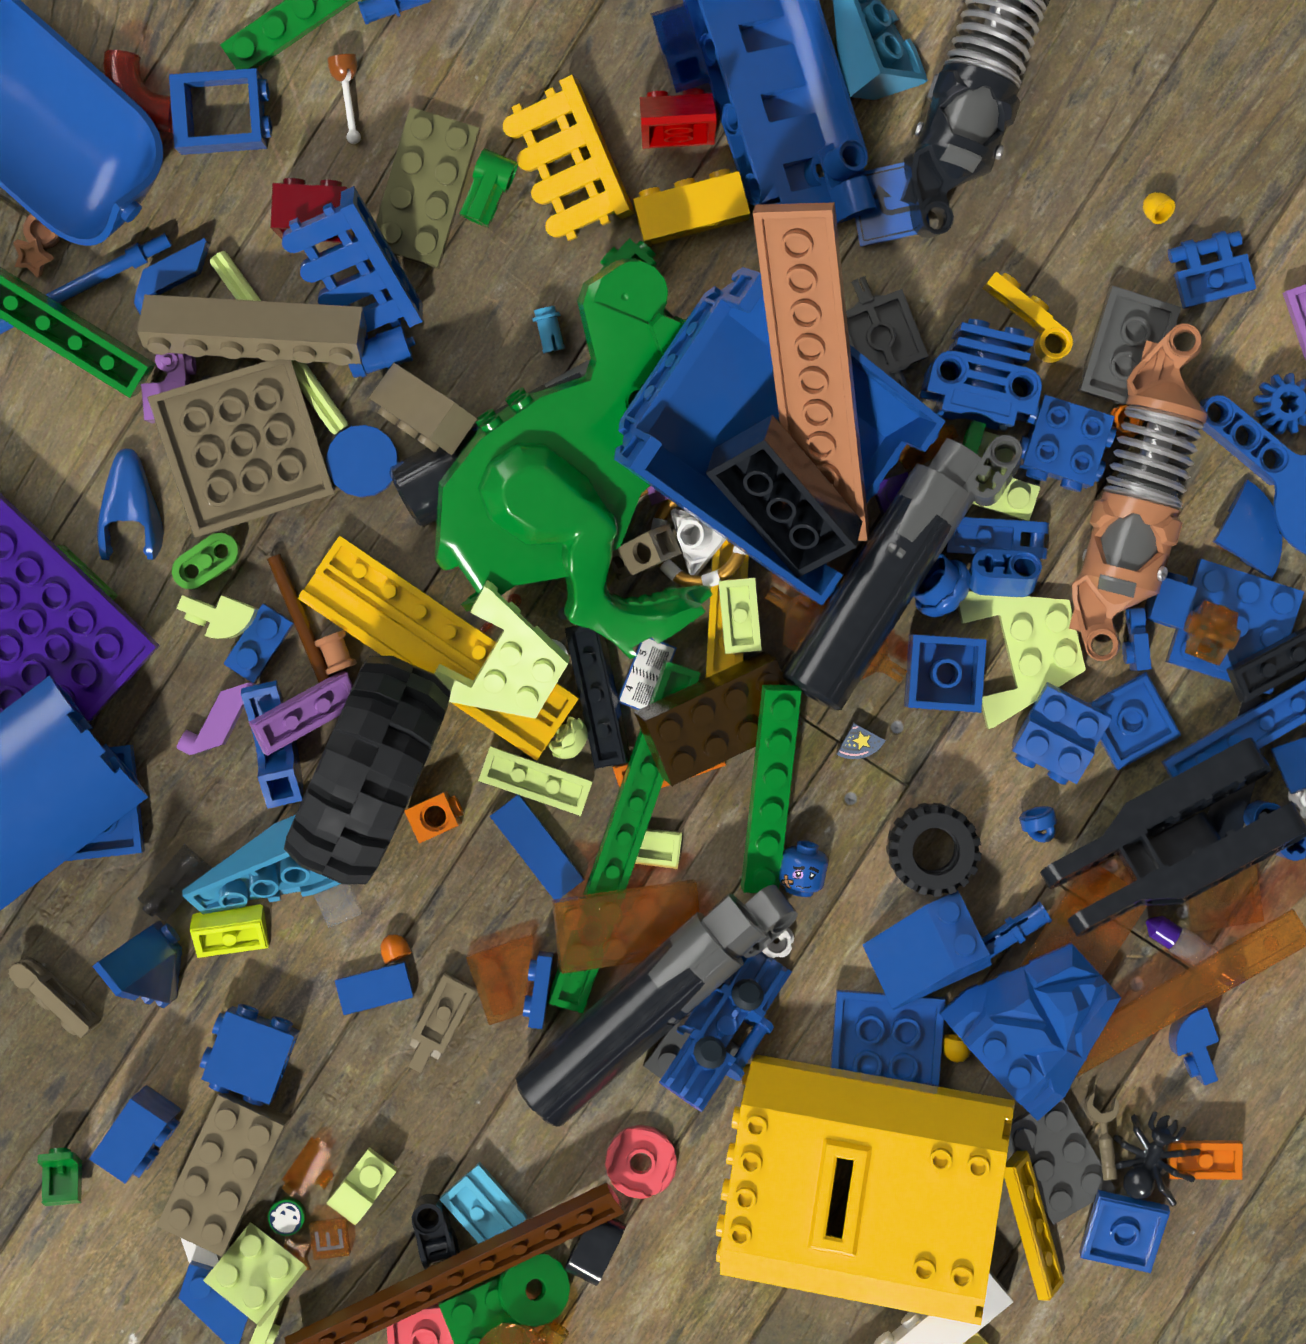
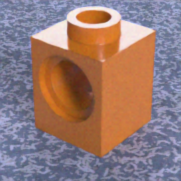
M447 791L404 811L419 844L459 826L462 823L459 817L464 815L455 795L450 797ZM431 806H439L445 811L446 819L442 825H434L428 820L427 811Z

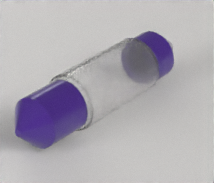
M1163 915L1146 920L1150 938L1165 946L1169 952L1212 979L1216 978L1225 985L1242 984L1246 981L1241 965L1192 931L1185 927H1180Z

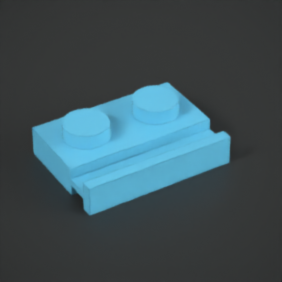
M480 1162L440 1197V1201L478 1243L515 1227L527 1219V1214Z

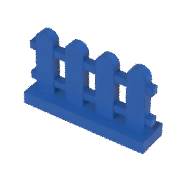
M355 186L341 191L340 206L335 208L331 202L323 206V214L302 223L298 217L289 221L290 228L283 233L282 246L290 253H298L304 250L308 258L302 261L300 267L302 279L310 283L322 279L326 286L318 294V304L351 306L350 303L371 294L375 297L376 302L363 307L367 325L365 340L368 339L367 332L387 323H390L392 328L401 325V317H404L409 327L423 322V303ZM352 229L356 237L352 238L348 230ZM338 235L342 243L320 253L315 247L316 244ZM367 259H370L373 267H369L366 262ZM356 265L359 273L336 282L333 274ZM385 288H387L388 292L390 293V296L388 297L383 290Z

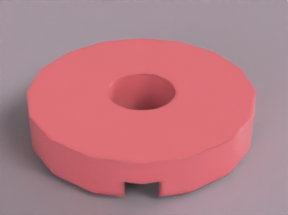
M644 1125L628 1127L617 1134L607 1148L605 1161L608 1177L614 1187L628 1197L639 1199L649 1198L665 1190L675 1176L677 1165L674 1145L666 1134L654 1127ZM637 1153H645L651 1158L652 1162L647 1170L637 1171L631 1165V1158Z

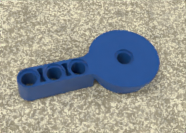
M1216 395L1202 399L1199 403L1206 412L1211 403L1217 405L1221 411V417L1217 422L1211 421L1207 416L1202 430L1269 486H1275L1274 515L1277 526L1286 541L1293 548L1306 555V455H1298L1292 452L1229 398ZM1239 426L1245 428L1248 433V441L1244 446L1240 445L1235 438V432ZM1266 450L1272 451L1276 458L1275 464L1271 469L1266 467L1263 462V455Z

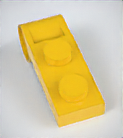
M995 272L982 289L1040 333L1034 344L1035 353L1038 358L1047 363H1054L1065 357L1073 346L1072 335L1047 312L1049 306L1037 296L1032 295L1029 298L1019 290L1021 287L1020 283L1011 275L1003 273L1001 276L998 272ZM1052 335L1060 339L1062 343L1060 353L1055 354L1047 350L1045 346L1047 336Z

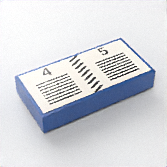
M653 638L640 643L636 652L637 656L634 657L618 698L619 703L637 710L648 706L664 660L672 662L677 648L664 642L657 644Z

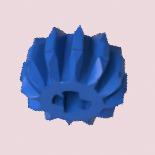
M1293 373L1286 374L1284 379L1279 374L1273 375L1270 380L1271 384L1263 382L1259 385L1263 395L1253 397L1254 403L1262 405V409L1256 410L1254 416L1261 417L1265 415L1266 419L1262 423V427L1268 429L1274 425L1276 435L1283 434L1286 428L1290 434L1297 433L1299 431V424L1306 426V393L1303 391L1306 387V379H1302L1295 384ZM1287 397L1289 401L1286 406L1289 409L1282 411L1280 408L1283 404L1281 399Z

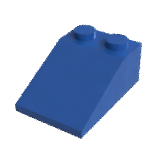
M958 890L953 894L946 895L923 906L863 944V948L892 1010L992 965L990 954Z

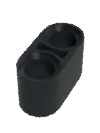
M614 1218L580 1234L564 1270L597 1286L622 1238L626 1224Z

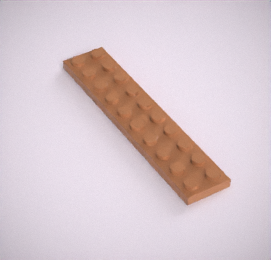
M835 202L755 205L753 219L780 424L863 521L858 541H868L869 522Z

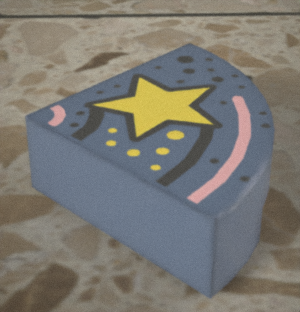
M853 723L836 755L847 759L865 758L879 750L886 740Z

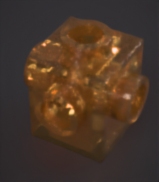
M1204 600L1198 611H1191L1186 619L1184 631L1188 635L1185 653L1219 666L1230 649L1233 650L1241 634V630L1237 628L1239 613L1225 606Z

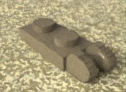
M24 957L20 961L13 963L10 966L11 968L8 969L11 981H14V984L19 989L28 988L35 995V1001L42 1008L51 1010L61 1020L62 1027L70 1034L82 1038L93 1031L101 1022L100 1018L50 971L46 970L39 962L37 963L33 957Z

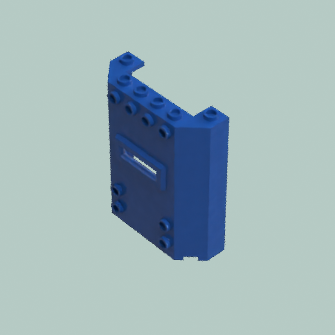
M742 267L732 274V283L721 290L714 286L704 293L621 417L618 431L624 437L622 445L615 449L614 460L804 596L823 605L826 599L834 593L837 583L843 575L825 563L796 578L706 474L715 447L771 415L777 420L779 419L761 273ZM850 345L866 503H868L870 498L878 492L880 483L890 468L898 462L900 453L906 444L926 452L928 447L938 438L939 431L946 421Z

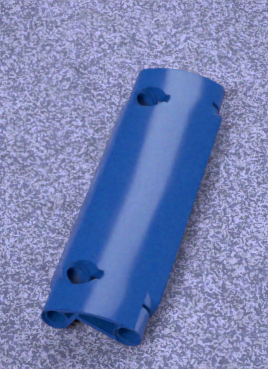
M683 0L737 171L740 172L748 202L753 206L763 204L835 202L837 224L875 210L877 207L868 178L863 174L865 172L864 167L868 161L867 150L819 0ZM820 163L824 172V177L819 178L815 167Z

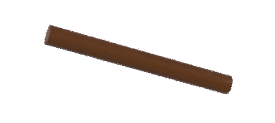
M281 554L272 556L267 561L316 678L320 683L331 677L325 671L328 666L320 647L315 646V635L298 599L299 597Z

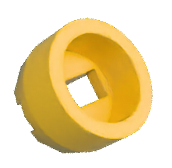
M1161 192L1148 194L1143 201L1144 214L1157 225L1167 221L1175 210V202L1168 195Z
M957 1034L943 1036V1052L949 1060L958 1063L965 1061L969 1057L970 1049Z

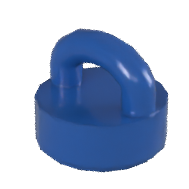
M1049 806L1035 807L1020 815L1019 821L1022 830L1028 832V835L1035 841L1045 843L1050 842L1055 837L1054 825L1057 823V818L1053 808ZM1045 829H1046V833H1045V834H1042V833H1039V832H1038V831H1042V830H1045Z

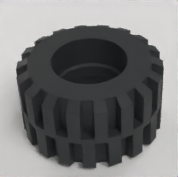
M941 803L918 804L916 808L912 809L910 807L904 811L905 814L895 820V826L892 831H889L887 837L889 844L886 845V852L889 855V864L894 870L895 875L907 887L922 895L931 894L934 897L942 896L943 893L950 895L957 892L956 888L959 886L965 887L969 883L968 878L971 874L975 876L978 870L976 864L977 861H981L982 855L979 852V846L981 845L980 837L977 836L973 823L961 812ZM930 828L945 830L954 842V852L950 861L937 870L922 868L913 857V845L916 838L923 831Z

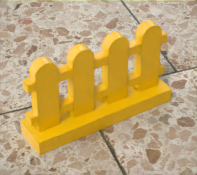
M570 75L559 80L562 91L556 93L552 87L544 91L547 96L546 99L525 109L522 108L520 103L511 107L514 114L508 116L503 122V131L506 135L514 139L524 136L528 145L517 156L519 167L528 172L538 169L542 181L532 187L531 196L533 200L541 205L552 202L557 213L547 219L545 224L547 233L555 238L566 236L568 241L578 238L575 231L598 220H600L603 226L610 223L609 215L613 213L621 219L635 214L581 84L577 78ZM573 113L577 124L570 127L566 115ZM557 120L561 132L537 143L533 131ZM587 146L591 158L586 160L580 150ZM571 153L576 165L551 176L547 164ZM601 179L606 191L599 194L594 182ZM586 187L590 198L566 209L561 198Z

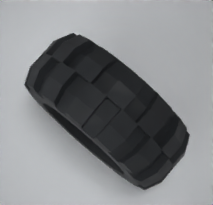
M369 656L363 663L286 836L284 850L299 866L343 885L367 884L374 875L407 807L448 708L451 691L435 674L394 656Z

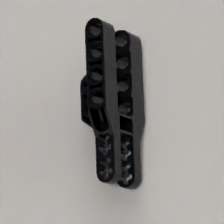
M1252 737L1236 743L1126 802L1103 836L1051 863L1040 872L1048 888L1054 889L1118 855L1133 879V883L1080 910L1067 920L1077 937L1092 932L1138 906L1183 904L1306 837V822L1292 800L1287 805L1269 814L1266 812L1259 814L1256 821L1236 832L1231 829L1226 832L1223 839L1219 836L1205 812L1198 813L1261 779L1272 770Z

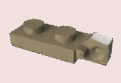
M447 972L444 973L411 1036L412 1040L409 1045L417 1050L408 1067L421 1073L430 1056L437 1060L439 1059L441 1053L443 1054L477 990L476 987Z

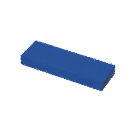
M516 795L490 815L491 819L555 902L584 881L585 878L520 795Z

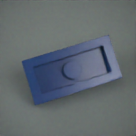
M262 604L254 621L244 631L223 664L250 682L256 683L294 626V623L268 605Z
M539 951L537 960H530L528 981H534L533 994L525 996L523 1016L529 1017L528 1027L543 1029L553 952Z

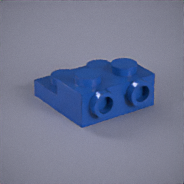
M1047 682L1014 738L1012 751L1017 753L1015 758L1021 764L1030 768H1034L1038 764L1048 769L1047 774L1054 781L1066 785L1068 781L1077 784L1095 754L1094 749L1110 724L1112 715Z

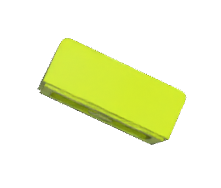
M261 904L207 914L195 913L192 915L190 933L197 958L269 948L265 913Z

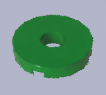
M545 1253L536 1255L503 1271L498 1285L499 1301L504 1311L516 1322L533 1327L551 1323L565 1308L570 1292L567 1272L559 1261ZM538 1279L542 1284V1291L537 1298L529 1299L525 1291L526 1286L531 1280Z

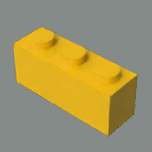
M721 169L710 173V179L695 182V178H687L675 182V188L660 191V187H653L640 191L639 197L633 198V204L643 242L651 246L749 220L750 211L740 172L731 173L730 169Z

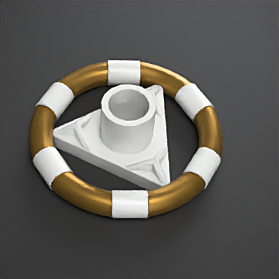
M670 499L664 500L655 513L651 530L666 525L667 519L671 514L689 574L683 572L670 559L658 564L660 570L673 582L684 587L704 585L710 588L719 585V581L728 580L739 569L747 554L734 546L731 557L723 567L702 576H696L726 539L687 511L675 509L678 505Z

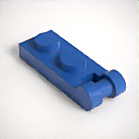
M964 517L946 544L945 553L975 555L984 549L1028 551L1035 554L1039 559H1047V548H1044L1045 534L1049 532V523ZM1021 532L1030 533L1029 547L1020 546Z

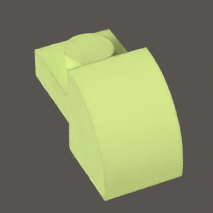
M182 595L176 608L186 612L184 619L201 626H205L206 621L210 622L205 636L218 639L234 638L242 635L252 624L259 610L256 607L221 595L217 607L191 596Z
M369 1147L326 1204L356 1225L372 1206L398 1168Z

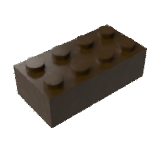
M763 651L634 712L658 772L666 782L674 786L756 747L762 685H787L776 658ZM800 717L798 719V726L802 725Z

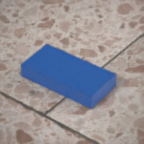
M406 961L335 980L343 1015L402 1001L415 996Z

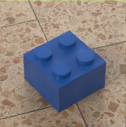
M909 635L904 707L981 713L987 640Z
M144 1086L130 1098L89 1160L124 1184L134 1175L140 1178L145 1170L150 1168L160 1153L155 1147L161 1148L179 1126L180 1122L175 1118L182 1109L149 1086Z

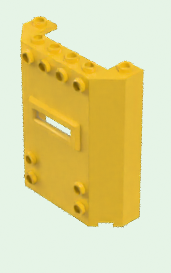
M756 1054L751 1064H746L743 1071L745 1074L742 1077V1085H745L741 1107L735 1106L732 1117V1128L737 1129L736 1142H730L726 1159V1164L732 1165L730 1179L725 1178L723 1182L721 1200L727 1201L725 1215L719 1214L716 1227V1236L722 1237L716 1254V1262H720V1275L981 1325L1015 1100ZM837 1158L854 1161L842 1238L826 1235Z

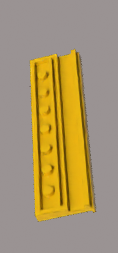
M342 536L337 538L298 598L380 655L397 657L433 674L439 664L471 680H475L496 643L495 640ZM556 683L535 719L457 703L452 704L537 761L579 698Z

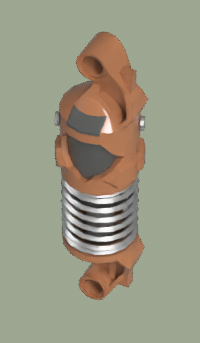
M1190 324L1175 326L1159 343L1146 341L1141 362L1133 369L1127 379L1128 398L1126 405L1128 407L1125 408L1126 411L1124 413L1128 417L1148 421L1147 427L1127 422L1121 424L1123 430L1143 434V440L1120 436L1117 440L1119 443L1141 448L1140 453L1120 449L1113 451L1115 456L1125 459L1122 460L1121 464L1115 462L1110 464V467L1113 470L1119 471V474L1106 478L1112 486L1104 487L1105 492H1102L1101 498L1094 503L1089 522L1093 528L1087 549L1083 552L1082 569L1079 576L1072 583L1074 611L1069 629L1081 632L1088 655L1097 661H1108L1118 654L1121 642L1113 623L1114 617L1121 611L1159 594L1162 581L1166 579L1168 574L1166 567L1171 548L1178 543L1183 524L1180 520L1182 511L1179 510L1182 508L1181 505L1183 503L1178 498V494L1180 495L1187 491L1185 486L1178 483V481H1185L1191 478L1185 470L1180 468H1188L1194 465L1192 459L1183 454L1191 455L1198 451L1196 446L1188 441H1196L1201 438L1197 430L1204 428L1203 424L1206 423L1208 416L1180 374L1181 369L1194 359L1202 349L1200 332L1195 326ZM1189 333L1196 339L1195 345L1191 350L1180 351L1176 349L1174 342L1180 334ZM1105 634L1112 639L1113 648L1109 654L1099 655L1095 652L1093 642L1098 635Z

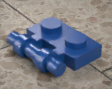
M1225 231L1213 233L1212 238L1197 242L1191 239L1181 242L1179 247L1168 249V258L1171 263L1184 260L1187 266V270L1174 274L1183 309L1256 289L1248 254L1236 257L1232 255L1231 247L1242 245L1243 241L1240 231L1227 234ZM1212 252L1217 254L1219 261L1201 265L1199 256Z

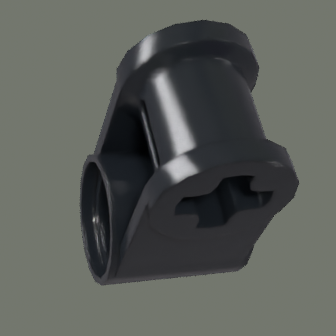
M436 1194L421 1196L416 1202L411 1218L423 1268L427 1269L433 1263L444 1261L460 1253L456 1233L451 1225L448 1210L440 1201V1196ZM425 1208H431L437 1212L439 1217L433 1221H428L421 1216L420 1211Z

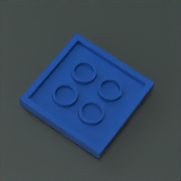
M1198 559L1190 583L1191 586L1197 587V591L1185 629L1175 630L1165 662L1231 683L1226 671L1227 668L1292 633L1304 591L1204 559ZM1274 688L1264 692V694L1272 695Z
M836 989L830 1068L939 1087L944 1019L939 1012L945 1008V998L924 996L892 1010L885 993Z

